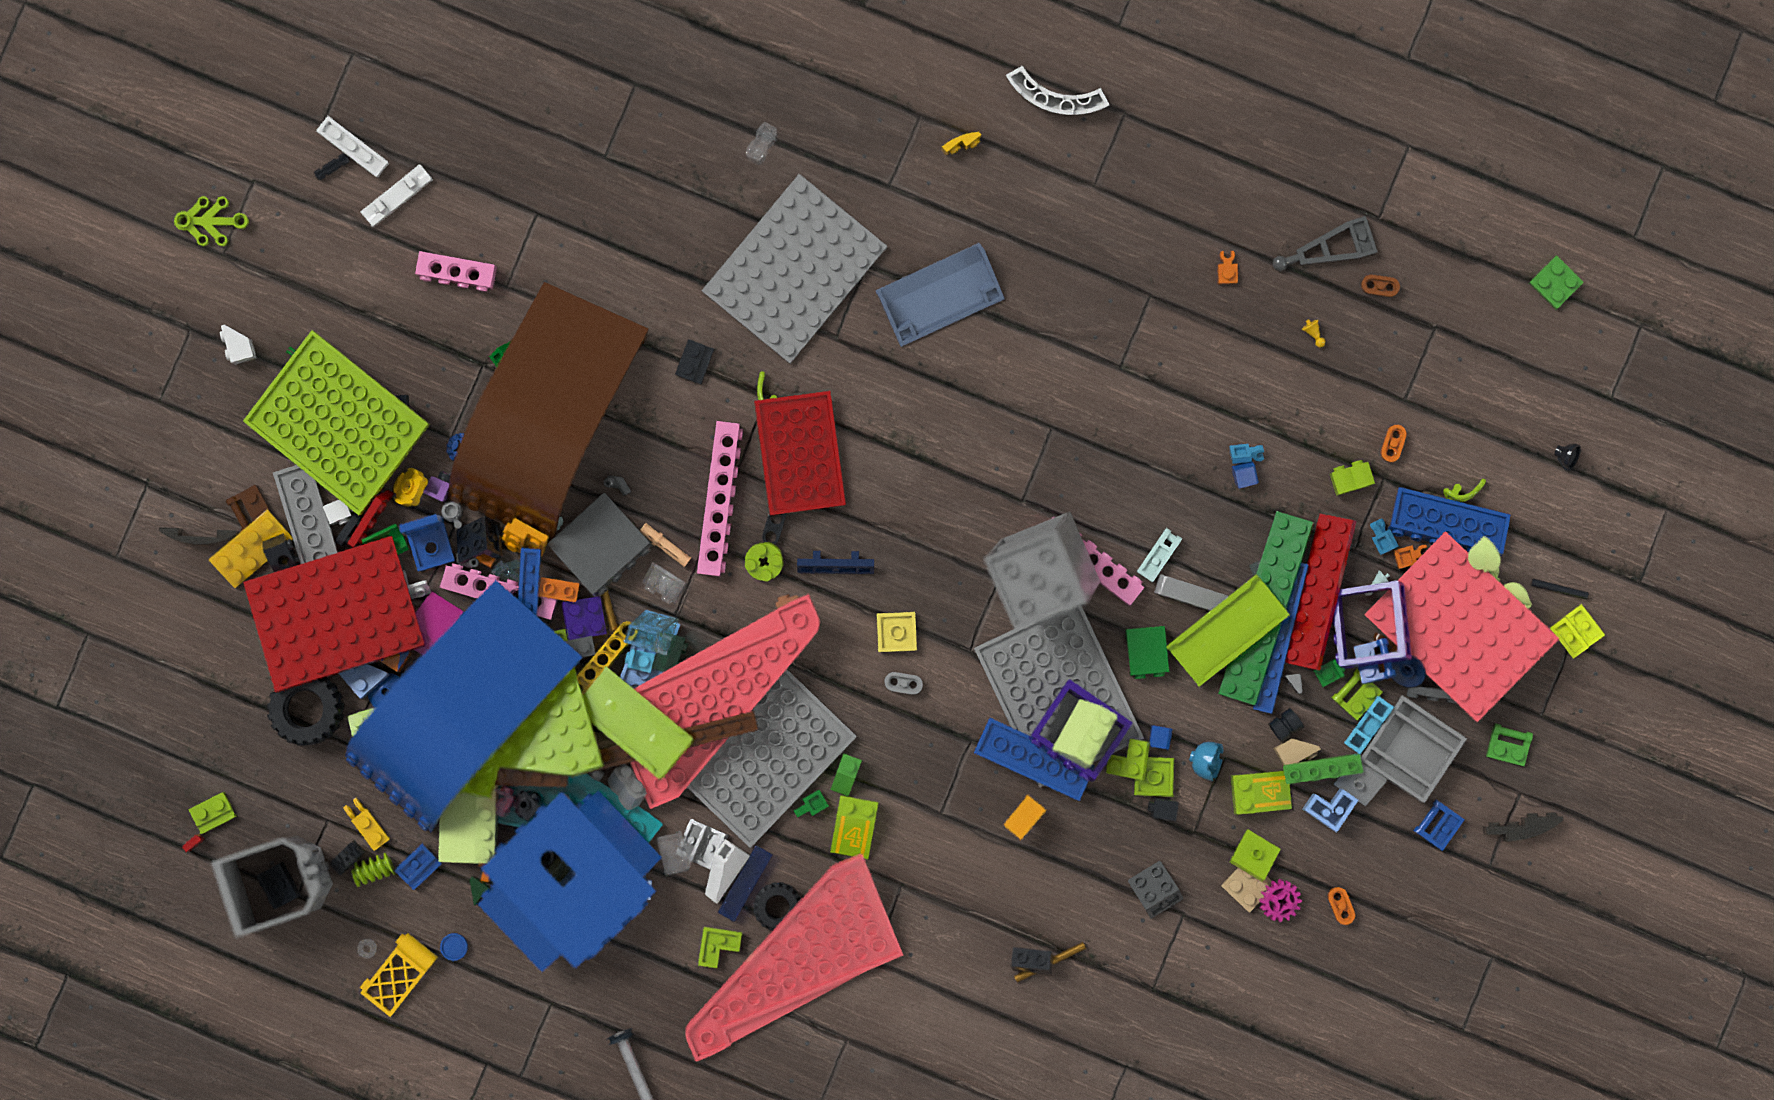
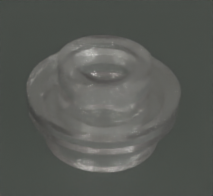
M363 939L359 942L357 951L361 957L370 958L375 955L377 945L371 939ZM365 945H368L370 947L369 952L364 951L363 948Z

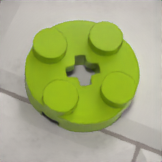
M770 542L753 545L745 557V568L757 580L769 581L775 578L781 572L784 565L781 550ZM767 557L769 565L762 566L759 559Z

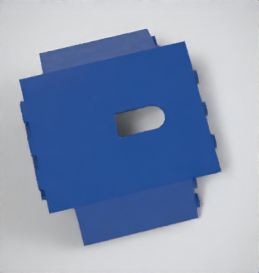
M599 790L593 796L589 793L582 800L584 804L582 805L579 802L576 806L561 792L547 807L543 804L535 812L537 816L527 826L523 823L515 831L517 835L506 845L502 843L495 850L497 854L481 868L494 884L491 886L493 890L489 888L481 895L483 900L478 903V906L541 972L561 954L574 968L585 958L589 961L648 904L646 900L656 892L643 876L662 857ZM551 850L556 852L577 874L565 887L562 888L542 867L540 858L545 851Z

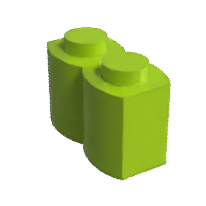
M1363 460L1351 463L1352 467L1345 468L1344 465L1333 468L1334 472L1330 473L1336 496L1375 484L1368 462L1363 463Z

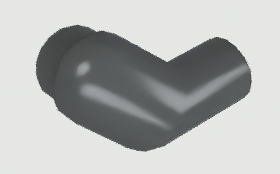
M610 475L604 479L605 487L618 488L623 496L632 492L625 480L620 476Z
M458 553L456 554L457 564L467 568H473L478 565L476 558L461 564L458 562Z

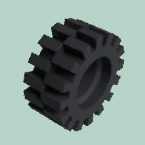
M353 840L329 865L339 875H342L358 861L365 850Z

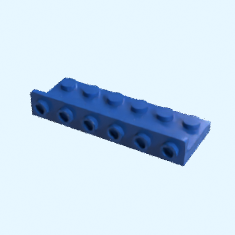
M1399 487L1388 530L1390 529L1394 536L1411 537L1410 539L1413 541L1423 540L1431 545L1444 532H1447L1468 553L1485 536L1494 544L1501 557L1504 552L1511 515Z

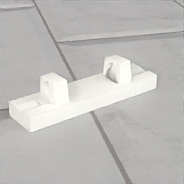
M419 164L364 208L361 213L374 228L429 184L432 178Z

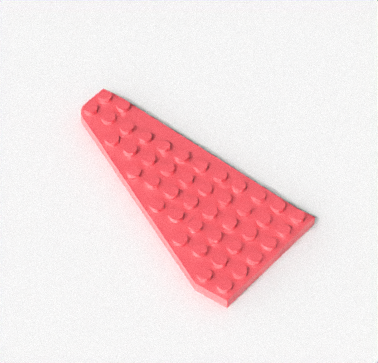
M808 594L789 602L634 688V690L681 729L751 712L818 632L820 618L810 595ZM728 738L689 747L661 780L638 761L630 762L637 780L646 789L645 798L649 808L652 809L678 798Z
M862 853L833 865L688 1023L685 1036L696 1062L731 1046V1043L860 974L903 956Z

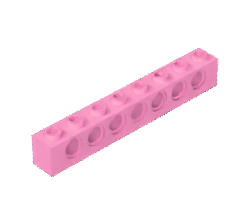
M716 422L697 574L721 577V573H725L726 562L723 561V555L728 552V543L725 540L726 535H730L731 524L728 523V516H732L733 505L730 504L731 497H735L736 486L733 485V478H737L738 467L735 466L736 459H740L741 448H738V440H742L743 429H740V424ZM730 437L733 439L731 447L723 446L725 438ZM728 456L731 459V463L728 466H722L720 464L722 457ZM721 475L728 477L726 485L718 484V478ZM717 495H725L726 501L723 504H717L715 502ZM716 513L723 515L721 523L713 522V516ZM712 533H720L721 539L719 542L714 543L711 541L710 536ZM711 551L718 553V559L714 562L708 559V554Z

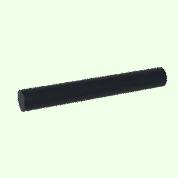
M1533 578L1530 584L1533 587L1586 600L1589 592Z

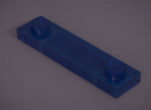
M757 845L755 846L718 911L719 914L735 922L773 854Z

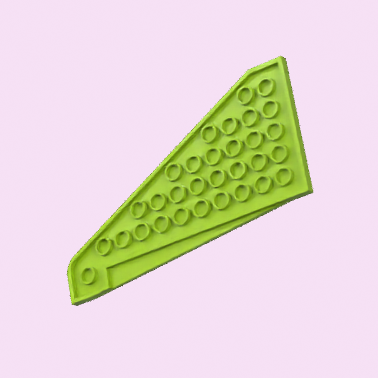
M575 667L483 765L573 777L603 767ZM374 708L347 716L352 736Z

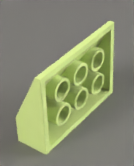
M494 785L491 799L458 793L442 813L439 822V862L487 863L497 854L495 850L497 849L499 786Z

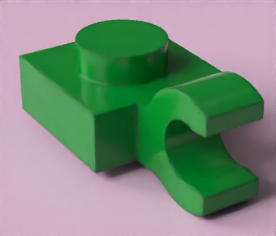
M818 790L803 799L805 805L794 810L797 818L808 811L813 816L829 806L821 791Z

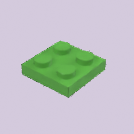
M1557 255L1529 282L1555 310L1584 283Z

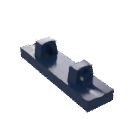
M813 551V559H797V572L874 574V559H859V551H851V559H821V551Z

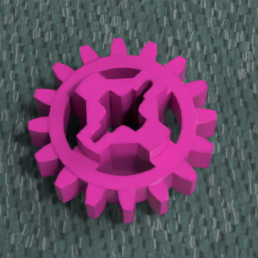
M1279 879L1278 884L1271 881L1272 886L1265 885L1266 892L1261 891L1264 897L1259 899L1263 903L1260 909L1265 911L1264 914L1267 917L1270 916V919L1273 921L1277 918L1279 922H1282L1283 917L1286 920H1290L1289 915L1296 916L1294 910H1300L1297 903H1301L1302 900L1297 897L1301 893L1298 890L1295 891L1297 887L1294 884L1291 885V882L1287 880L1284 883L1283 880Z

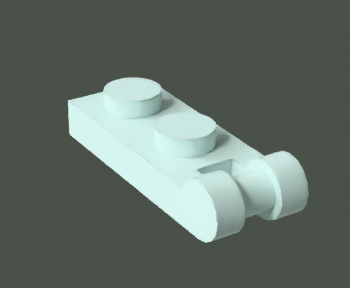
M1168 528L1164 530L1136 571L1150 582L1155 580L1182 540L1180 536L1177 535L1176 537L1170 533L1171 530ZM1166 539L1172 542L1170 547L1164 544Z

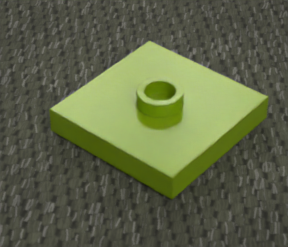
M1148 757L1145 780L1134 779V795L1173 797L1174 758Z
M1247 829L1229 862L1263 882L1281 849Z

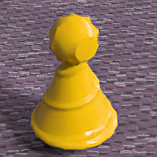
M1308 319L1306 320L1307 325L1302 330L1315 338L1316 346L1321 348L1325 345V339L1320 337L1319 320L1310 322Z

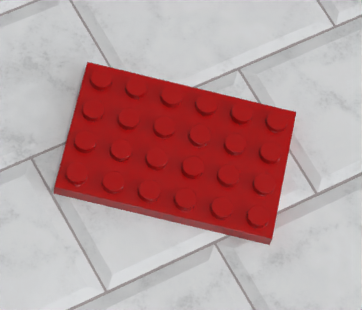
M825 391L754 401L769 515L846 505L831 392Z

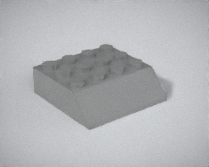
M1401 696L1361 756V761L1420 803H1425L1467 738L1404 696Z

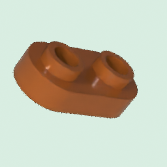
M1367 275L1361 282V289L1369 295L1393 297L1399 292L1400 284L1392 277ZM1372 282L1373 288H1368L1367 283ZM1386 285H1391L1392 291H1388Z

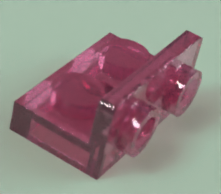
M508 786L496 787L495 792L504 796L496 804L497 815L501 817L508 815L517 796L514 794V789Z

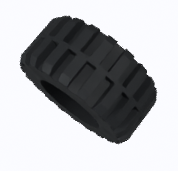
M325 677L277 693L275 690L270 693L269 698L271 699L270 703H267V709H269L267 716L268 720L272 722V729L278 732L277 735L280 738H284L287 740L286 742L305 746L322 743L333 736L334 731L340 727V721L343 720L342 710L344 709V703L341 700L343 698L341 692H338V687L330 682V679ZM301 691L314 692L323 703L321 719L310 727H301L295 724L289 715L290 700L296 693Z

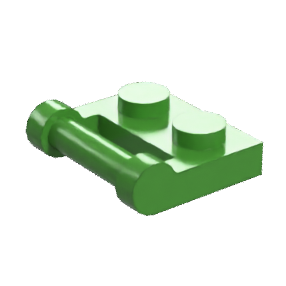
M1495 723L1486 757L1525 766L1533 733L1519 732L1501 727V724ZM1501 734L1523 740V745L1520 746L1498 740V736Z

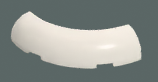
M1023 66L1006 75L1013 87L1025 99L1050 112L1076 115L1091 113L1109 106L1101 88L1082 95H1062L1049 91L1039 85L1030 77Z

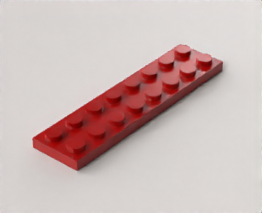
M1319 514L1307 563L1309 567L1285 661L1287 664L1319 671L1321 669L1357 522L1355 520Z

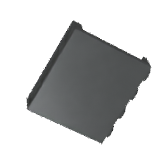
M605 493L597 498L547 544L595 597L603 595L608 590L607 586L612 582L616 583L623 576L622 573L626 569L630 570L637 563L636 560L640 556H646L651 551L650 547L652 546Z

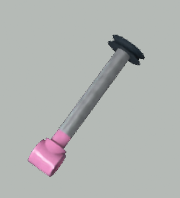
M633 1028L620 1031L607 1038L606 1040L610 1041L609 1045L618 1044L640 1099L653 1100L628 1040L629 1037L635 1034L631 1032Z

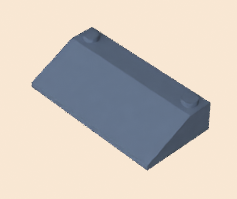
M980 243L875 290L900 346H904L1005 299L986 252Z

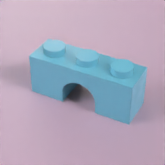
M1378 696L1344 743L1361 754L1394 707Z

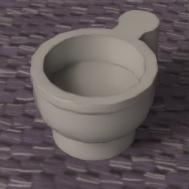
M453 501L446 502L441 510L442 516L445 520L454 522V527L460 529L463 527L462 522H460L463 515L462 506L460 503L457 504Z

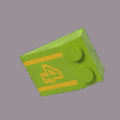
M1284 771L1230 775L1234 814L1292 809L1290 784L1286 783Z
M840 796L831 853L853 857L862 853L863 858L868 859L878 802Z

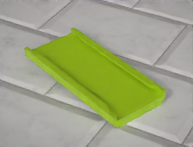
M1256 574L1166 647L1197 683L1198 687H1200L1287 618L1289 613Z
M606 666L583 695L590 722L660 780L666 776L694 740V738Z

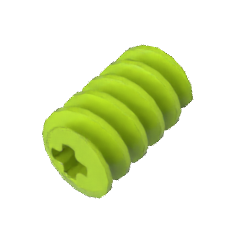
M385 852L383 853V859L376 855L375 862L371 857L369 858V864L362 860L360 867L355 862L352 875L357 887H360L361 881L366 885L368 884V879L371 882H375L376 877L381 880L383 879V874L389 877L390 871L394 875L395 871L391 858Z

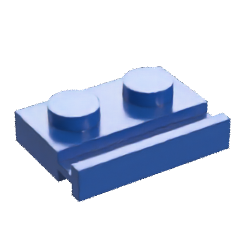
M422 843L394 871L415 890L442 862H439L436 856Z

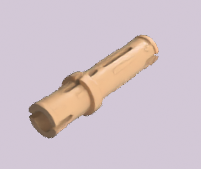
M647 523L640 529L643 536L649 539L653 546L656 545L683 567L691 560L690 556L667 540L663 533L657 532Z

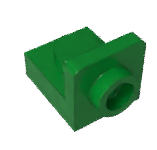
M1336 659L1322 665L1320 671L1313 670L1322 687L1344 677L1343 672L1345 671L1344 668L1339 667Z

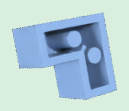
M1343 789L1337 791L1330 803L1318 795L1312 794L1302 810L1337 832L1358 802V799Z

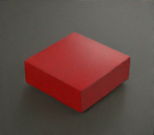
M196 834L182 848L186 852H190L203 842L205 838L202 834Z

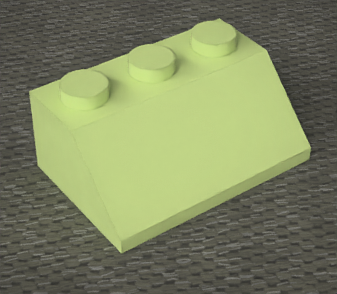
M1079 700L1052 750L1084 769L1088 768L1092 764L1117 715L1102 706Z

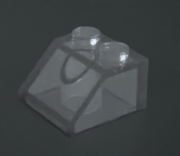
M654 562L651 564L642 582L646 585L644 589L652 594L655 591L662 595L660 599L668 604H671V602L676 604L688 585Z

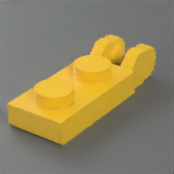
M355 798L353 802L361 811L359 815L356 816L348 805H345L343 808L373 851H376L389 841L390 838L370 811L363 806L358 798Z

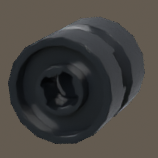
M1291 708L1281 714V718L1276 717L1268 723L1281 743L1290 739L1291 733L1296 734L1305 728Z

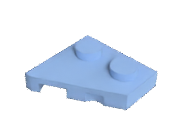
M366 664L341 672L339 675L357 696L363 699L389 676V673Z

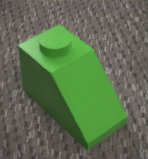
M843 754L830 790L849 796L862 760Z

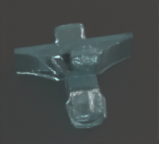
M518 560L507 563L499 561L491 572L498 577L506 575L519 582V574L514 569L520 567V562Z

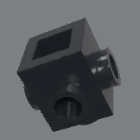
M521 791L514 798L516 801L512 804L515 808V813L527 821H532L537 816L535 812L543 805L540 795L535 791Z

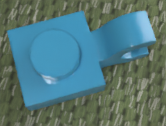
M1249 444L1230 446L1229 451L1233 464L1252 462V458L1256 461L1264 460V448L1262 445L1249 447Z
M1382 518L1370 524L1371 529L1376 535L1372 539L1380 555L1398 547L1391 530H1385L1386 525Z

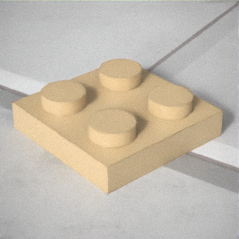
M1237 868L1221 887L1250 913L1260 902L1259 899L1264 897L1261 891L1266 892L1265 885L1269 887L1272 885L1271 880L1267 876L1261 882L1240 868Z

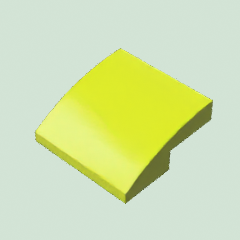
M1582 604L1550 627L1573 659L1605 636V633Z

